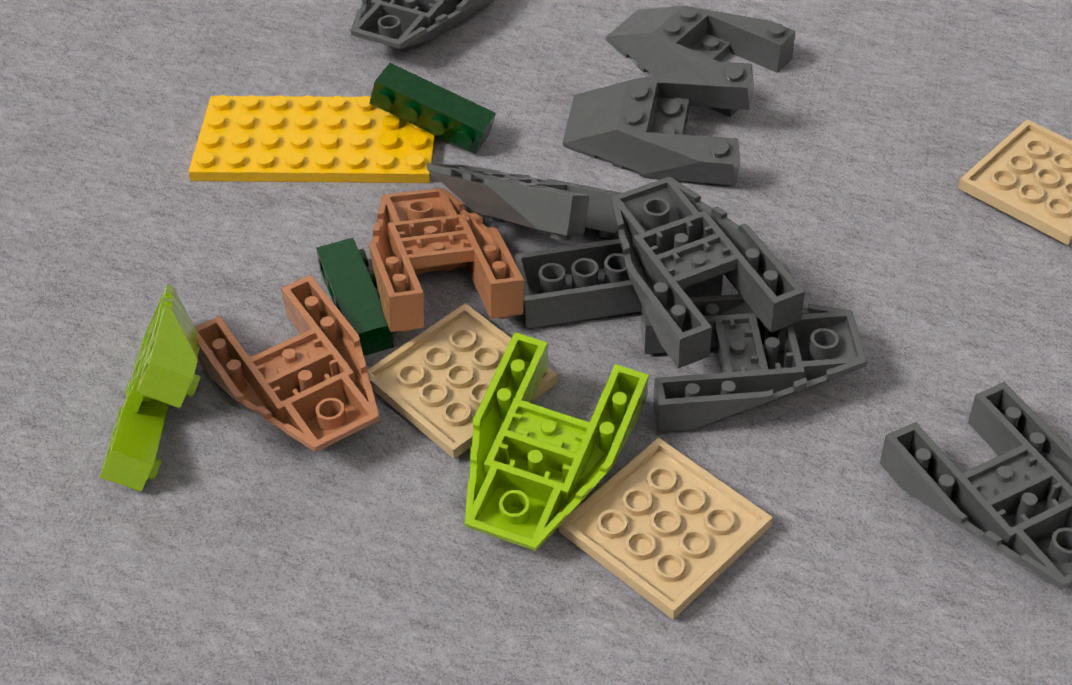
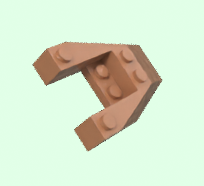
M445 188L382 195L377 214L378 220L377 224L374 225L373 239L369 244V250L383 313L390 332H408L412 329L424 328V293L416 275L431 271H452L456 268L466 267L491 319H506L523 314L524 279L498 229L486 227L480 215L467 212L465 204Z
M309 275L281 288L286 315L300 334L263 352L249 357L220 316L195 328L197 330L198 347H200L198 361L209 377L236 401L312 451L317 452L380 421L359 335L315 279Z

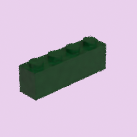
M389 63L375 80L369 102L373 106L474 154L478 152L489 136L496 115L495 112L392 63Z
M354 238L316 247L320 272L332 302L358 333L363 356L394 348L392 334L397 333V331L390 332L383 313L380 295L376 291L378 286L373 269L367 270L369 264L365 250H358Z

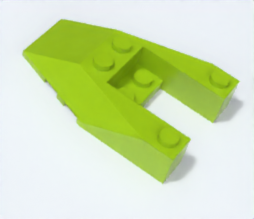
M166 284L143 337L134 364V371L124 393L126 394L125 401L118 411L99 478L141 492L147 479H155L161 464V459L156 458L168 405L180 408L186 395L191 397L194 395L200 380V376L195 374L200 349L198 347L197 330L174 286Z
M514 332L473 418L470 473L464 524L467 528L537 551L613 467L636 426L647 399L649 374L615 364L591 421L587 422L531 403L548 367V342Z

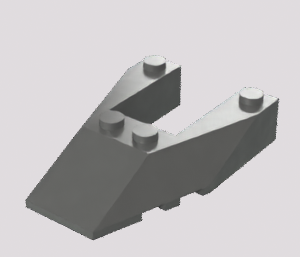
M362 0L361 8L357 10L350 31L352 36L402 49L434 39L491 4L494 0Z
M684 5L638 9L606 36V41L626 58L628 56L633 58L637 62V67L642 72L647 70L651 75L718 63L729 53L778 73L793 58L796 31L768 20ZM711 108L729 117L739 110Z
M718 62L628 80L576 94L573 98L562 142L563 147L594 159L597 156L612 162V166L620 169L626 167L639 172L640 176L644 178L664 179L670 176L676 181L736 185L740 165L738 138L685 135L690 106L750 110L754 90L752 63Z
M428 163L427 170L474 212L486 215V220L494 222H505L506 220L551 232L550 238L570 241L571 236L584 235L585 227L600 230L599 236L618 238L619 236L611 205V197L622 192L555 179L543 180L533 178L530 175L500 172V170L463 164Z
M670 176L611 197V205L628 276L661 346L678 369L710 357L712 333L711 325L683 291V288L724 274L770 332L801 321L805 291L750 226L745 223L741 225L736 224L727 218L726 211L718 206L714 208L709 207L701 202L699 194Z
M740 294L690 297V300L712 327L710 349L718 348L723 373L655 378L653 406L658 433L695 430L866 367L867 359L852 310L808 304V308L802 309L800 322L770 332ZM641 304V334L645 354L664 353L666 351L661 346Z
M1005 382L975 395L968 420L969 425L998 456L962 473L917 422L885 436L880 464L901 489L997 552L1059 589L1063 590L1072 585V450Z

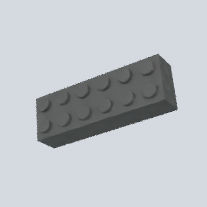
M620 239L513 254L514 261L524 279L523 318L526 329L641 311V301L628 276ZM723 274L683 288V291L689 298L722 295Z

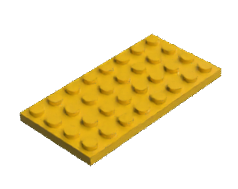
M210 96L188 173L190 181L430 183L431 173L427 170L428 163L433 164L436 135L369 104L370 96Z

